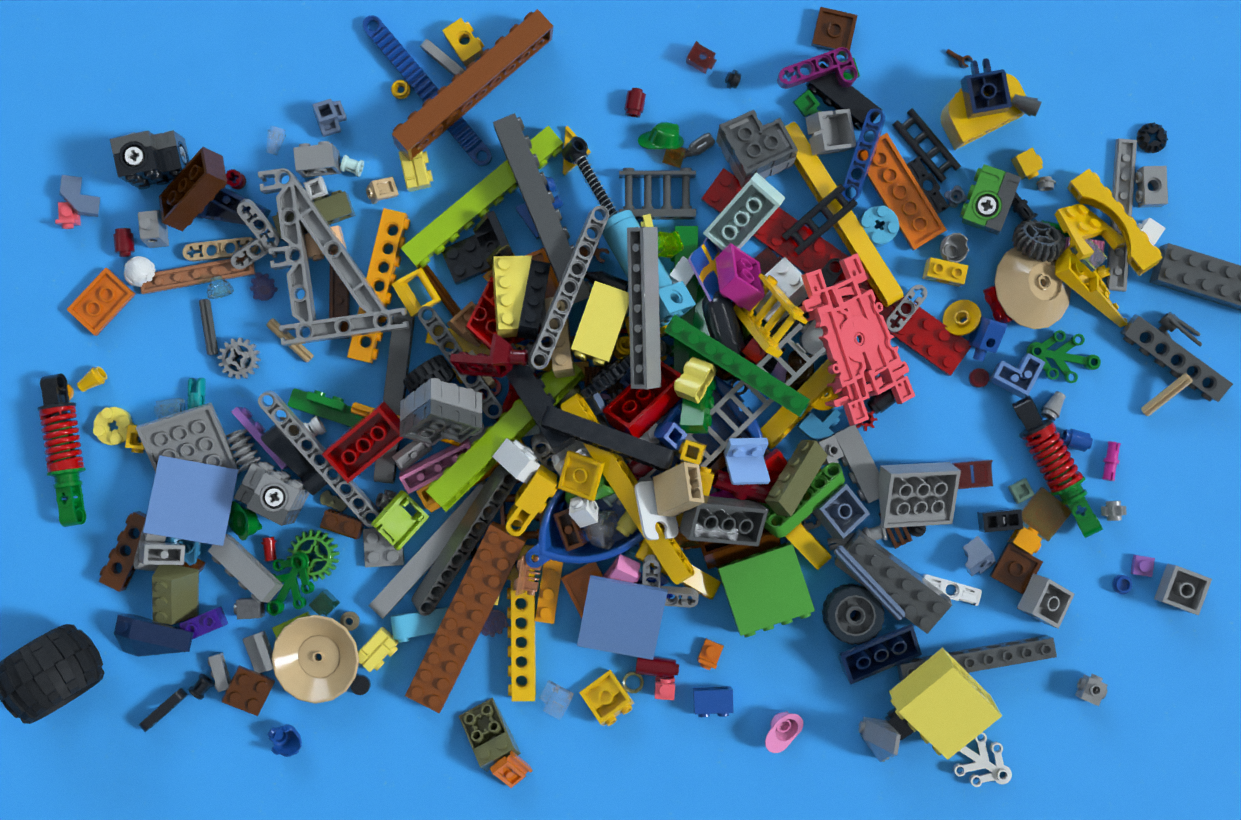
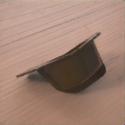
M793 350L789 355L788 365L797 372L806 361ZM814 363L790 385L791 388L797 391L814 374ZM788 371L786 372L785 383L792 377Z

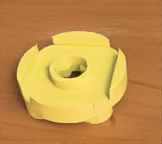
M119 407L104 408L94 420L93 433L104 444L118 445L126 442L128 425H134V423H132L131 415L126 410ZM116 421L118 429L111 431L110 423Z

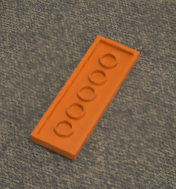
M888 133L880 136L867 177L884 205L896 214L899 221V229L914 251L947 229ZM866 150L860 151V160L865 161L868 158Z

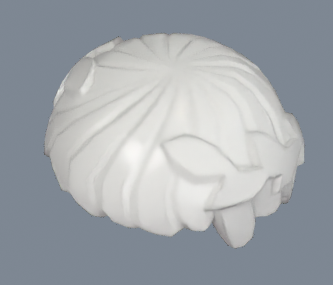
M133 257L124 266V277L130 285L142 287L143 283L152 281L156 271L155 265L145 257Z

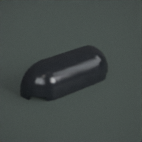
M719 291L715 292L711 302L705 296L702 301V311L710 337L741 356L745 344L731 299L723 297Z

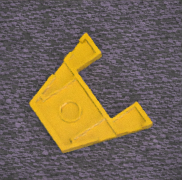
M1082 203L1058 209L1054 214L1063 232L1069 234L1071 238L1069 243L1071 247H1076L1078 251L1076 256L1079 260L1088 258L1094 253L1093 249L1085 241L1089 238L1101 235L1114 250L1126 245L1122 235Z

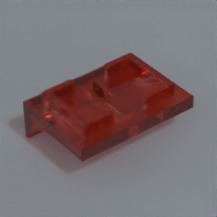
M993 460L952 463L961 470L958 489L993 486ZM970 465H973L975 483L971 481Z

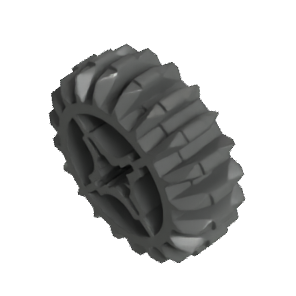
M1027 219L1026 222L1021 221L1015 228L1012 236L1013 246L1017 247V251L1022 252V255L1035 259V261L1041 260L1045 262L1047 260L1051 262L1052 260H1057L1063 253L1066 245L1065 235L1061 234V230H1057L1056 226H1051L1042 220L1040 222L1036 219L1033 221Z

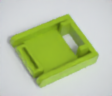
M401 490L373 520L371 525L398 551L429 516L405 491ZM409 503L417 512L411 516L402 506L406 507Z

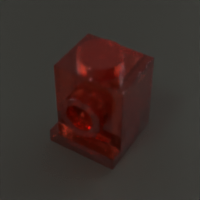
M696 41L687 56L686 63L706 74L708 69H713L717 61L715 59L716 53ZM702 54L706 56V59L702 60L699 56Z

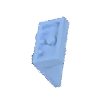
M767 438L729 439L723 453L732 485L769 484L770 478L763 456L768 447Z

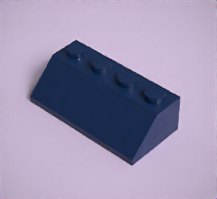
M910 624L842 652L838 658L842 670L851 685L921 656L922 653L914 627Z

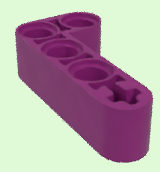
M841 47L783 68L778 75L777 83L781 88L789 89L835 72L839 84L842 87H850L857 79L858 72L850 51L847 48ZM842 55L846 61L840 62L836 56ZM823 61L827 64L828 68L823 69L818 63ZM807 68L810 74L803 75L800 69ZM843 74H851L852 80H846ZM784 75L791 77L790 80L783 79Z

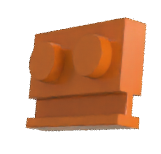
M510 751L508 757L504 756L490 767L492 774L510 788L525 778V774L528 771H533L531 766L513 751Z

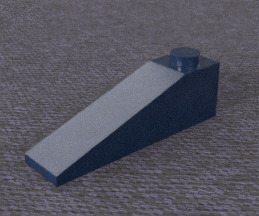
M118 614L114 635L123 652L138 657L190 652L194 633L168 624L153 622L152 619L135 614Z

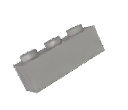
M222 652L208 657V665L211 666L212 670L211 676L215 680L214 686L218 692L227 690L231 682Z

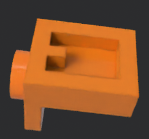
M705 638L697 658L700 666L707 670H711V668L716 669L724 645Z

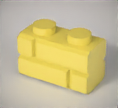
M399 151L407 190L412 192L430 188L433 176L431 170H427L426 163H429L427 151L420 152L411 161Z
M381 627L358 651L359 663L369 672L373 669L378 671L385 663L383 659L387 655L391 657L398 650L396 647L398 640H394L393 635L385 627Z

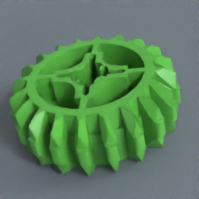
M311 529L309 530V535L306 531H303L302 537L299 535L295 536L297 542H290L294 548H288L287 551L292 553V555L287 556V559H291L296 552H304L309 558V566L306 569L308 579L310 581L312 576L313 581L316 582L318 581V576L323 580L325 579V574L328 576L332 574L330 569L335 570L337 568L332 563L339 562V559L334 558V556L339 555L340 552H334V548H337L338 544L331 545L334 538L332 537L327 540V532L321 537V530H317L315 534L314 530ZM314 540L309 550H301L302 545L306 541ZM320 542L326 547L328 556L321 552ZM315 551V554H317V557L319 558H315L312 560V557H310V554L308 553H312ZM318 561L327 562L321 570L313 571Z

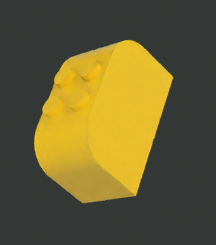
M1006 73L1011 102L1015 94L1026 96L1019 81L1014 76ZM960 88L959 92L954 94L955 96L943 108L940 119L954 150H957L1022 117L1025 113L1012 106L1004 113L968 119L962 88Z

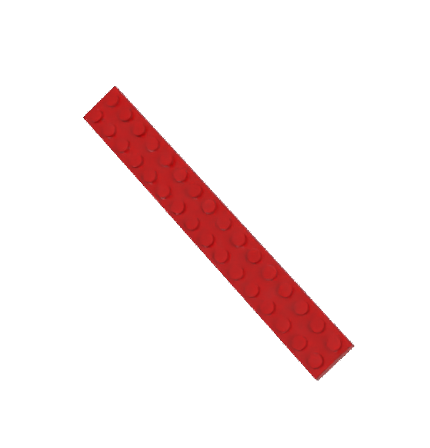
M723 168L701 200L721 213L742 189L738 178L736 179L732 173ZM780 207L753 235L755 239L782 258H787L805 274L818 269L822 270L827 262L833 258L843 260L849 257L822 237L818 238L798 255L794 251L798 246L791 237L786 241L782 236L798 220ZM805 225L797 231L803 240H806L813 233ZM832 262L830 270L838 272L840 270L839 263ZM843 272L832 285L846 280ZM867 280L858 284L859 288L864 290L872 289ZM873 290V293L876 298L875 303L880 302V300ZM902 298L888 307L883 305V310L879 314L884 317V320L887 319ZM904 303L901 306V311L904 314H909L911 306ZM921 307L915 311L900 331L890 332L896 339L948 376L952 375L971 348L969 341L962 336L951 334L946 330L945 327L947 326ZM898 315L895 320H890L892 323L890 327L898 328V320L902 318L904 321L905 318Z

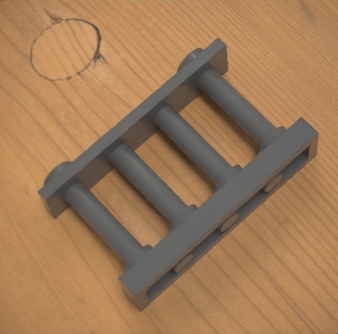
M623 168V171H619V178H625V206H623V209H619V212L631 210L636 220H643V215L651 214L652 220H695L696 209H692V206H690V178H695L696 171H692V168H680V171H634V168ZM632 178H644V206H642V209H634L632 203ZM652 178H663V206H661V209H654L652 206ZM671 178H682V206H680V209H673V206H671Z

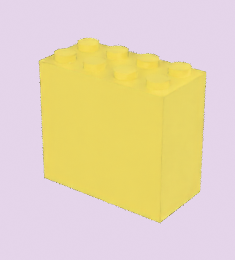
M597 281L594 282L571 347L576 359L584 362L587 359L592 360L593 364L598 367L610 365L616 342L621 335V329L629 312V292Z
M943 647L889 691L892 697L890 701L896 708L895 712L902 720L906 719L909 727L914 732L918 731L926 744L931 743L934 751L939 756L943 755L947 760L1002 717L991 695Z

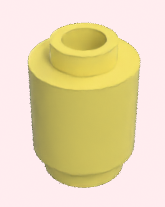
M625 511L617 522L615 529L628 538L630 534L633 535L637 526L628 512Z

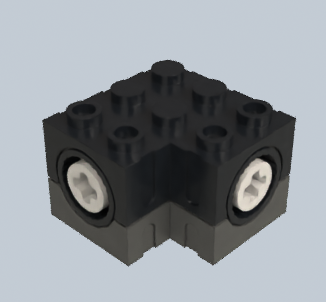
M174 130L155 135L150 133V131H143L110 139L118 178H122V180L129 182V184L138 189L150 188V185L156 183L157 185L168 184L170 180H174L190 161L185 138Z

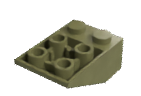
M493 698L459 715L478 764L486 772L490 771V767L504 756L508 757L510 751L517 755L521 754Z

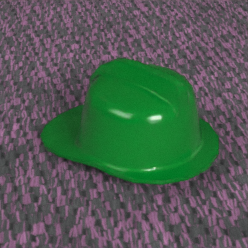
M661 122L653 127L652 131L643 133L638 138V143L646 149H677L683 145L684 140L679 135V125Z
M232 501L228 525L241 540L245 541L248 536L262 529V525L255 512L243 509L238 503Z

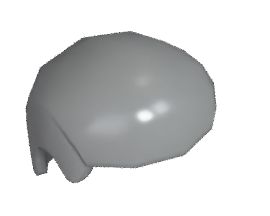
M952 233L946 236L940 244L942 258L955 263L963 261L969 252L967 246L968 238L961 233Z

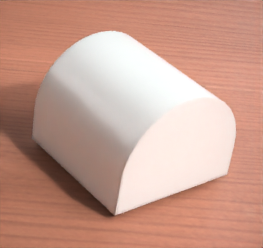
M322 176L303 183L306 192L312 200L318 197L326 198L329 196Z

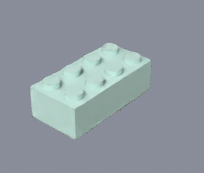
M756 172L703 234L722 251L730 243L741 249L782 204L785 197Z

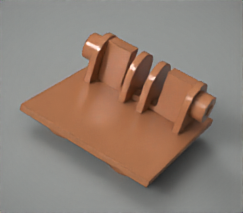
M524 555L517 563L519 576L514 582L515 595H520L527 591V595L535 596L539 582L528 579L539 580L540 578L531 577L529 573L540 575V572L531 571L530 569L541 571V566L538 568L528 566L525 561L526 555ZM533 556L532 560L538 561L539 557Z

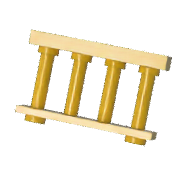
M760 273L758 277L764 283L765 295L770 290L772 296L756 316L753 315V310L761 301L750 311L737 305L734 306V311L766 353L779 358L783 353L778 347L781 338L796 320L805 325L808 321L803 316L804 312L795 306L777 285L778 281L771 275L767 277ZM779 301L781 303L780 307L763 327L761 325L763 318L775 303ZM787 311L790 314L774 336L771 337V329Z

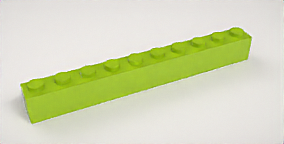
M549 126L530 140L532 144L530 151L532 154H536L540 165L537 167L539 170L548 164L547 160L552 156L555 158L562 152L563 142ZM508 161L503 162L401 247L402 251L417 268L419 266L425 267L431 261L429 258L434 254L439 255L445 250L444 246L446 244L455 242L464 229L467 231L472 228L476 219L479 217L482 219L490 212L488 209L493 205L498 206L504 201L503 197L506 194H512L519 188Z
M575 363V376L556 378L553 368L541 376V380L546 386L543 390L546 394L550 393L556 402L553 404L554 406L585 377L582 369ZM521 399L516 400L512 408L508 412L503 413L494 426L488 427L485 434L480 439L475 440L466 453L459 455L456 462L452 466L447 467L443 471L442 476L428 486L426 492L445 512L498 462L492 456L506 438L513 442L515 439L520 441L536 425Z

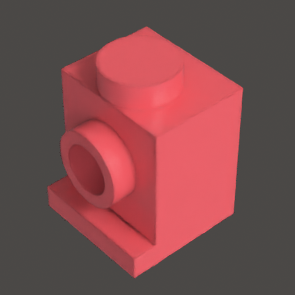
M655 677V699L674 700L675 677L674 679Z

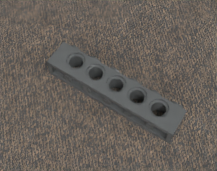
M1134 314L1120 332L1124 335L1123 340L1130 345L1134 343L1140 347L1139 351L1145 356L1152 355L1156 358L1154 360L1156 364L1162 368L1165 366L1170 368L1171 371L1169 373L1177 379L1187 373V369L1190 366H1193L1195 371L1190 375L1193 381L1188 387L1194 391L1196 388L1202 392L1201 396L1209 402L1212 399L1219 402L1233 385L1225 377L1139 315ZM1143 332H1147V340L1141 342L1140 335ZM1162 343L1163 351L1156 353V346ZM1174 355L1179 356V361L1176 364L1171 363V358ZM1209 377L1210 384L1203 387V380Z

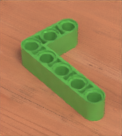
M829 463L816 474L792 516L777 515L768 504L761 503L768 509L764 528L777 538H782L789 534L844 484L845 478L840 464Z

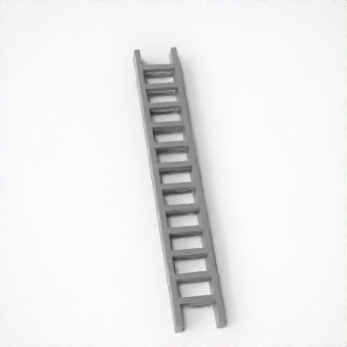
M799 323L779 343L778 347L781 349L788 343L806 363L795 372L781 357L776 358L767 354L756 366L766 371L763 366L774 357L792 375L785 383L790 386L826 349L822 347L809 358L805 354L806 351L792 340L803 328ZM742 380L734 386L710 410V415L712 417L717 412L735 432L724 441L708 426V432L721 446L712 455L705 450L704 456L706 460L700 466L707 467L726 448L729 439L739 436L774 400L770 398L767 400L758 390ZM744 384L763 403L754 414L734 395ZM730 398L749 417L740 427L720 409ZM687 433L688 435L683 442L685 443L687 439L696 441L692 437L694 433ZM674 450L675 455L680 459L681 454H679V450ZM653 469L647 475L641 477L638 483L641 481H653L650 476L657 469ZM620 500L616 502L619 506L622 504Z

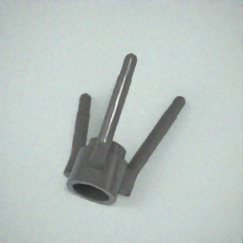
M1169 312L1158 322L1162 325L1159 329L1169 338L1171 337L1167 330L1172 332L1178 328L1198 346H1202V343L1187 330L1197 336H1200V333L1180 320L1175 314Z

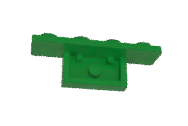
M294 388L288 402V406L349 427H353L364 418L363 416L351 413V406L343 403L344 399L336 396L330 399L325 397L326 393L317 390L312 393Z

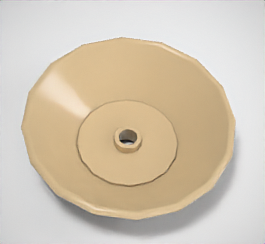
M1013 247L1004 254L997 265L994 282L997 299L1006 315L1018 325L1031 329L1048 328L1059 321L1068 308L1071 287L1055 275L1056 260L1051 262L1047 260L1045 262L1041 260L1035 261V259L1029 258L1027 255H1022V252L1017 251V247Z
M320 615L300 617L285 626L275 640L271 658L275 677L283 689L298 700L314 704L332 701L346 692L356 677L359 664L357 645L347 628L333 618ZM317 654L322 656L321 660L317 659Z

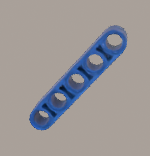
M871 109L866 115L843 185L846 190L842 192V195L847 201H851L853 198L857 200L861 195L885 123V114L879 109ZM875 112L881 115L878 123L871 121V116ZM868 131H872L875 135L872 142L865 140V134ZM862 150L868 152V158L865 161L859 158V153ZM857 168L862 171V177L858 180L853 177V171ZM849 187H853L856 190V195L853 198L847 196V189Z

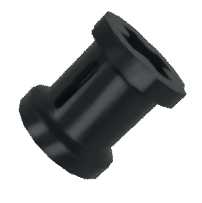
M200 674L199 680L188 691L195 698L202 700L205 692L214 686V682L205 674Z

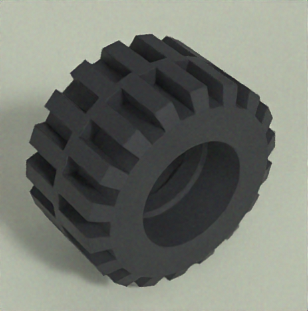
M437 355L411 371L403 380V384L411 394L422 384L428 382L430 378H438L443 382L450 383L456 373L443 355Z

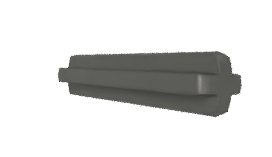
M209 299L199 300L206 351L208 355L218 354L211 303Z

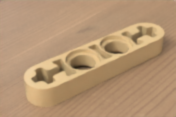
M243 237L190 243L183 248V256L191 262L231 258L233 253L229 254L226 252V246L229 243L235 245L236 251L240 249L238 242L244 246L249 241H252L253 238ZM211 245H214L216 247V253L212 256H209L207 254V248ZM254 245V247H251V252L256 254L259 246ZM191 248H193V250L202 251V254L195 253L194 257L188 255V252H191Z

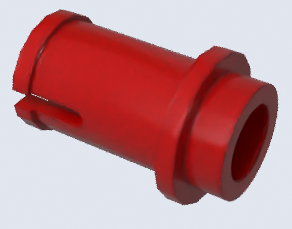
M274 536L262 538L263 542L261 544H263L264 560H277L275 549L277 541L274 540Z

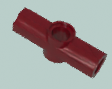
M722 470L715 472L712 482L713 487L731 492L734 497L740 500L749 498L767 504L765 499L772 487L764 484L732 485L729 473Z

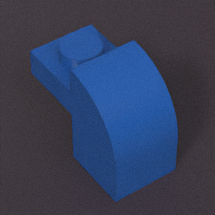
M674 407L664 422L659 423L654 431V436L670 450H677L688 435L680 427L681 410L678 407Z

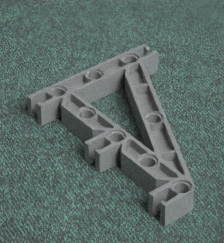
M285 168L258 172V177L263 182H267V178H274L276 182L274 185L266 187L264 184H260L261 192L264 194L279 192L276 196L281 238L289 246L269 248V254L273 258H277V254H285L286 261L275 263L272 260L270 265L274 270L291 268L287 273L292 316L300 321L299 323L279 326V331L283 332V334H288L287 330H296L297 336L291 340H286L285 337H282L281 345L291 346L410 329L409 321L393 325L392 317L402 314V316L408 315L407 309L388 310L297 177ZM289 175V181L286 184H282V178ZM294 213V220L287 222V216ZM304 226L353 298L366 313L316 320ZM333 246L338 247V252L335 255L330 254V249ZM299 251V259L293 261V253ZM303 289L305 296L302 299H298L297 293ZM381 317H386L387 324L381 327L379 325V319ZM344 322L349 324L346 332H342L340 329L341 324ZM308 327L310 335L304 338L302 332Z

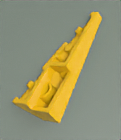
M1069 245L1055 261V275L1120 328L1126 326L1127 319L1123 318L1117 311L1119 309L1117 303L1112 304L1109 299L1110 292L1096 269L1093 270L1087 263L1089 258L1079 260L1076 256L1078 253L1076 247Z

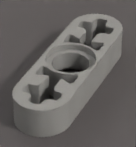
M425 39L420 45L422 50L453 76L458 73L462 74L465 71L428 39Z
M915 285L910 288L887 317L885 322L889 332L895 333L900 331L926 299L928 293L923 285ZM920 289L922 291L920 293L922 295V298L917 297L914 300V302L917 303V305L915 306V304L907 298L909 297L910 299H912L915 296L914 290L917 291ZM907 303L911 306L909 314H904L901 311L902 304ZM898 315L905 318L904 321L902 318L898 320V328L890 327L892 324L890 320H895Z

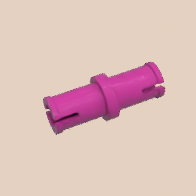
M1108 441L1106 458L1103 460L1105 463L1103 480L1115 481L1121 443Z

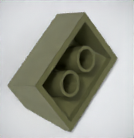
M159 565L152 576L153 622L173 625L198 616L199 569L178 565Z

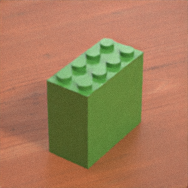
M790 542L716 567L740 636L750 637L755 635L757 630L763 629V631L773 629L775 624L781 623L786 625L793 622V618H807L811 616V612L815 611L794 546Z

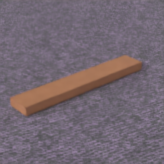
M243 256L242 258L237 257L236 261H241L243 263L244 258L247 256ZM231 259L159 271L155 272L152 281L143 283L142 287H140L141 294L256 275L255 266L252 263L244 269H236L232 266Z

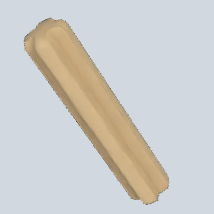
M272 318L266 324L280 339L282 337H285L286 340L295 339L289 332L288 334H283V332L279 331L280 324ZM302 344L288 346L307 363L313 358V354Z
M1187 373L1183 374L1141 408L1142 412L1146 416H1150L1191 384L1192 378Z

